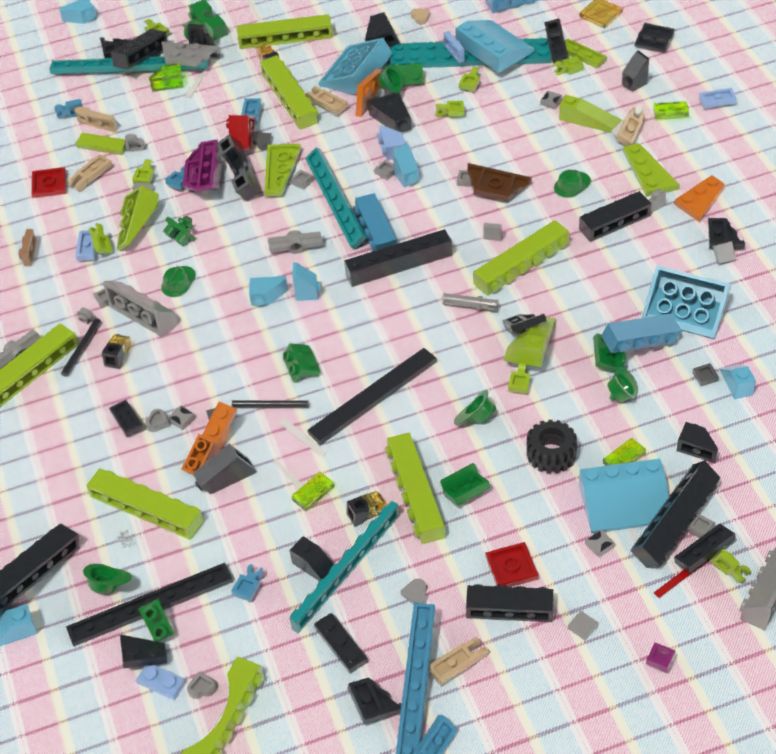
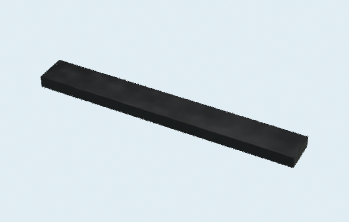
M422 348L307 430L308 435L319 445L323 444L435 364L437 358L426 348Z
M224 562L66 626L72 645L75 647L143 619L138 608L158 598L163 609L166 610L230 584L233 580Z

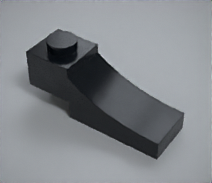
M560 18L544 22L553 64L558 61L562 62V60L569 57Z

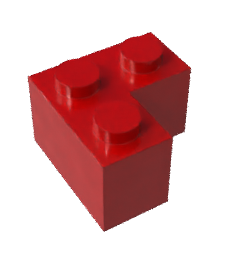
M229 115V118L226 119V128L229 129V134L242 144L243 149H252V133H255V116Z

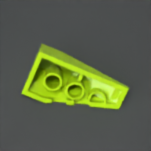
M566 94L559 106V120L612 133L611 131L622 121V119L582 98Z
M143 185L124 197L120 211L123 219L119 222L122 230L118 234V251L129 246L158 207L159 194Z
M546 317L547 321L525 328L526 331L520 333L508 345L503 361L541 367L556 318Z

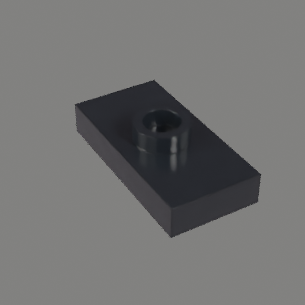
M127 400L109 407L110 413L126 437L144 429L143 424Z

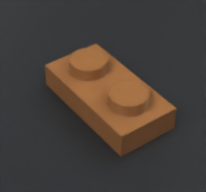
M26 229L25 236L22 237V248L19 249V258L22 259L24 266H31L37 244L33 229Z

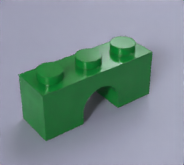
M200 0L188 5L190 20H202L212 27L214 32L213 41L227 35L226 23L219 15L213 17L212 7L206 0Z

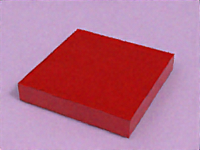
M66 167L32 171V198L66 194Z
M525 542L485 552V557L496 585L513 587L539 579Z

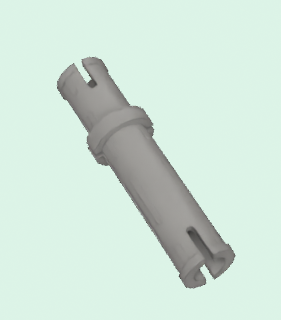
M444 293L442 300H444L442 301L443 305L476 308L478 311L484 309L497 312L499 306L497 304L499 300L486 299L482 296L471 297Z

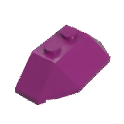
M217 139L200 142L198 148L187 158L183 177L184 187L201 192L220 189L222 164L220 151L216 144L218 143Z

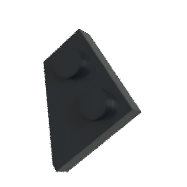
M188 24L189 44L198 43L200 45L216 46L205 25ZM212 53L210 57L219 58L221 54Z
M708 218L709 248L713 249L714 245L732 241L734 249L745 248L744 240L741 241L738 238V232L731 227V223L727 218Z
M544 313L537 316L535 314H518L502 320L504 327L512 333L515 332V334L523 333L526 331L525 328L547 321Z
M120 635L123 669L167 663L165 643Z
M369 677L348 683L347 689L364 725L401 713L402 704L394 702L389 697L390 694L384 689L379 688L377 683Z

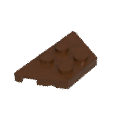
M472 163L467 164V172L474 195L508 202L532 182V177Z

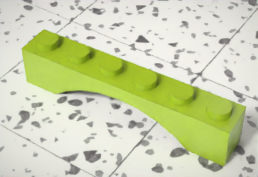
M239 656L236 657L227 673L229 696L221 719L203 739L184 749L181 754H222L225 743L228 744L232 738L235 725H238L242 720L246 705L249 706L251 704L256 687H260L263 682L264 675L262 674L261 665Z

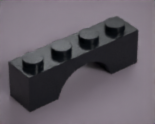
M227 135L216 144L221 156L226 160L234 173L235 178L231 182L235 192L246 201H249L261 191L242 144L232 135Z

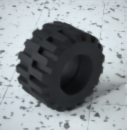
M548 419V422L543 420L540 421V424L536 423L533 425V429L530 428L527 435L526 455L528 456L529 463H532V467H538V471H546L547 474H551V472L557 474L560 470L566 471L567 466L571 467L577 454V435L572 427L568 428L569 424H562L560 420L555 422L553 419ZM552 444L559 447L551 449L544 446Z

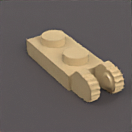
M317 86L312 88V93L309 91L305 93V96L310 98L311 103H315L336 115H339L348 107L347 101Z
M82 106L75 108V114L79 115L77 120L82 124L113 133L118 129L115 116L88 110Z
M634 107L630 109L615 138L626 146L633 144L645 116L642 112L637 118L633 116L636 110Z
M101 154L97 155L70 177L68 185L71 187L75 186V189L79 192L84 190L87 184L91 183L113 165L112 161Z
M474 637L472 640L465 644H460L429 664L428 671L441 686L477 661L482 660L488 655L489 650L487 647H482L471 653L481 642L478 637Z

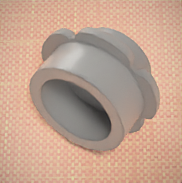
M81 307L76 312L77 318L81 322L93 321L92 317L94 314L87 308Z

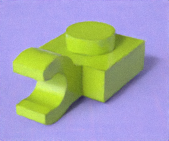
M151 19L144 20V23L147 24L144 27L146 31L152 28L166 31V36L169 35V28L162 23H154Z
M577 56L562 60V62H556L555 66L558 69H555L554 72L557 75L568 72L570 75L584 70V64Z
M473 66L469 74L464 73L458 83L459 89L475 91L480 82L479 67Z
M463 100L447 101V104H436V110H440L435 111L436 117H443L445 114H448V117L464 116Z
M145 159L142 168L137 167L132 178L133 184L139 182L151 183L154 176V166L151 165V159Z
M96 223V229L93 227L89 228V233L93 235L91 238L95 252L109 254L113 251L109 237L104 235L103 225Z
M519 363L517 372L511 371L508 391L527 394L530 374L526 373V364Z
M725 549L719 551L710 560L724 574H731L738 583L745 581L741 572L744 575H748L751 572L747 566H739L740 562Z

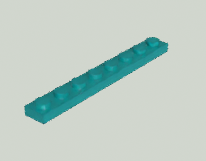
M315 147L305 159L350 247L356 249L367 236L321 149Z
M391 501L381 509L379 516L372 520L367 530L356 538L354 545L344 552L337 564L331 567L329 574L318 582L316 589L305 597L303 604L291 613L290 624L293 631L298 634L400 516L399 505L396 502Z

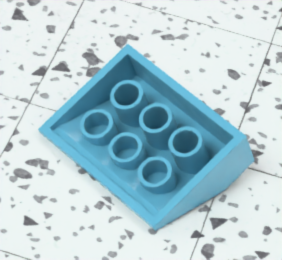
M493 20L466 21L455 28L456 40L460 41L461 46L498 73L534 52L533 47Z
M384 38L348 45L321 78L318 85L348 94L357 93V85L374 70H381L382 66L388 62L392 52Z
M656 265L641 318L672 314L681 330L715 339L728 301L731 285Z
M660 458L579 469V487L591 534L598 532L600 529L608 532L648 526L669 497Z

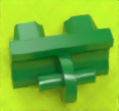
M169 216L165 219L168 224L163 232L169 238H173L178 232L174 239L182 246L188 240L192 242L196 240V237L191 235V231L188 230L193 228L192 218L189 216L179 217L178 222Z
M159 598L138 608L154 641L159 642L175 634Z

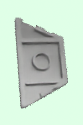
M162 42L166 64L196 67L203 61L210 59V54L220 53L219 46L200 45L198 43L185 44L184 42Z

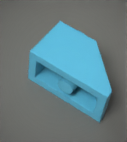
M77 0L59 8L63 22L84 24L97 18L94 5L90 0Z
M409 144L394 149V173L402 186L407 187L419 182L418 167Z
M294 262L292 278L296 301L318 300V292H321V281H317V274Z
M286 276L250 278L249 297L251 306L270 305L288 291Z
M736 364L720 368V372L734 400L753 395L756 380L748 366Z
M28 604L6 610L0 617V646L37 634L34 618Z

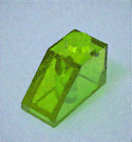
M180 63L164 65L149 77L152 92L184 88Z

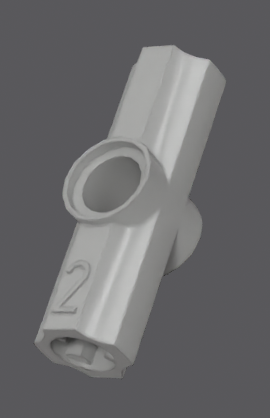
M292 230L288 232L287 236L268 238L270 253L289 250L290 253L298 254L304 248L323 246L321 231L301 233L298 230Z
M34 329L19 340H11L5 344L3 351L0 353V369L41 338Z

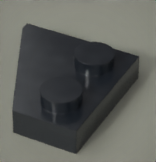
M101 37L100 41L104 58H112L111 51L132 39L113 38V41H106L105 37Z

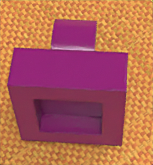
M654 642L646 659V664L667 672L676 650Z

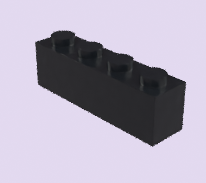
M151 28L111 51L113 67L129 70L163 49L162 42H167L166 31Z
M638 191L580 216L579 230L589 242H592L650 217L652 203Z
M481 584L467 585L466 619L553 622L554 589L546 587L526 588L524 586L505 587L502 585L483 586Z

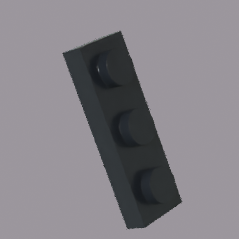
M719 523L674 556V561L688 573H691L736 539L735 533Z
M332 612L313 623L316 631L349 674L368 663L367 657Z

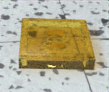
M593 0L579 12V17L606 28L623 13V8L606 0Z

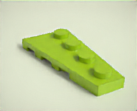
M301 143L267 145L265 196L283 195L301 151Z
M640 143L623 146V153L646 197L652 196V193L657 189H661L665 193L679 190L680 184Z

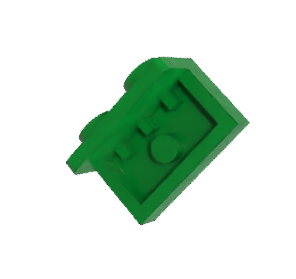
M422 64L393 65L403 76V86L424 85Z
M596 333L593 337L595 365L615 373L616 369L619 366L623 367L626 362L625 352L611 353L601 336L602 334Z
M289 343L283 353V361L286 364L292 381L297 383L301 376L318 377L321 371L310 346Z
M474 463L440 480L445 498L456 506L464 504L470 498L480 495L485 490L491 488L489 481L478 473L477 466Z

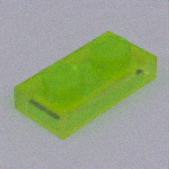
M687 101L653 103L655 119L689 117Z
M631 437L603 458V464L608 466L636 462L646 454V448Z
M318 472L292 494L291 499L304 511H307L335 487L334 482L322 472Z

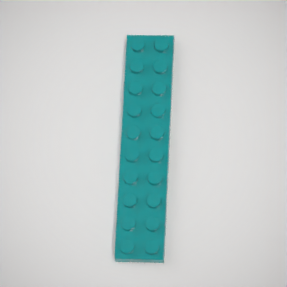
M547 38L521 39L533 47L534 52L513 65L551 63V52ZM413 42L391 46V65L419 63L422 64V68L488 66L465 49L464 61L461 63L457 62L444 46V42Z

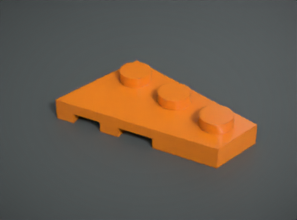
M374 70L357 85L355 116H363L368 108L367 100L373 99L379 90L378 78L382 70Z
M711 175L676 198L674 205L700 223L704 214L709 211L712 203L717 200L724 190L725 184Z

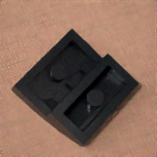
M644 22L634 46L666 53L674 37L675 29Z

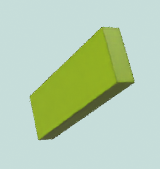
M569 38L565 40L569 56H577L581 62L596 69L607 61L606 55Z
M84 132L81 133L76 141L77 148L122 155L126 149L125 139Z

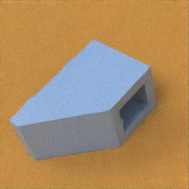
M381 125L379 126L380 133H377L378 143H382L380 144L381 152L385 154L386 159L392 160L393 150L406 145L401 132Z

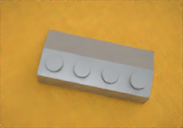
M106 280L103 282L110 308L156 335L164 338L178 325L176 314L171 308L164 307L160 302L152 300L145 293H140L131 285H126L123 282Z
M776 546L773 551L769 550L765 558L766 566L760 567L756 576L759 579L757 583L752 582L748 591L750 596L748 599H743L739 609L742 611V621L764 631L776 611Z

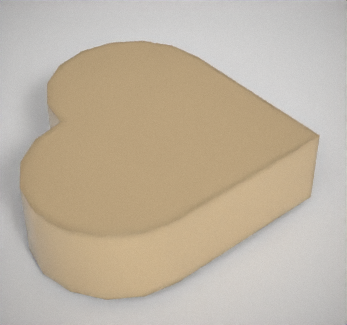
M415 8L411 10V18L417 24H425L430 15L429 9Z

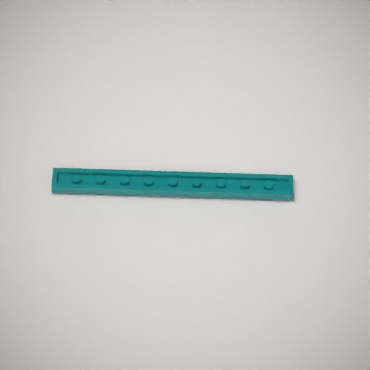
M164 56L149 57L129 70L113 67L112 58L52 60L49 70L50 74L57 75L64 73L140 72L146 70H202L207 68L209 60L203 61L195 67L166 64Z

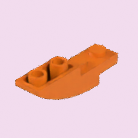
M220 401L218 402L203 434H198L181 470L192 474L221 450L231 432L229 427L238 411L236 408Z

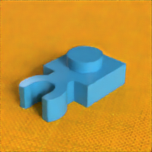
M81 99L66 101L65 106L55 105L57 118H63L65 115H68L69 118L78 117L79 115L75 114V108L83 107Z
M185 166L181 168L180 172L174 171L165 178V184L178 190L183 188Z
M250 564L247 567V575L240 574L231 590L232 595L251 602L260 587L258 580L263 577V568L260 567L258 572L253 573L254 567L253 564Z

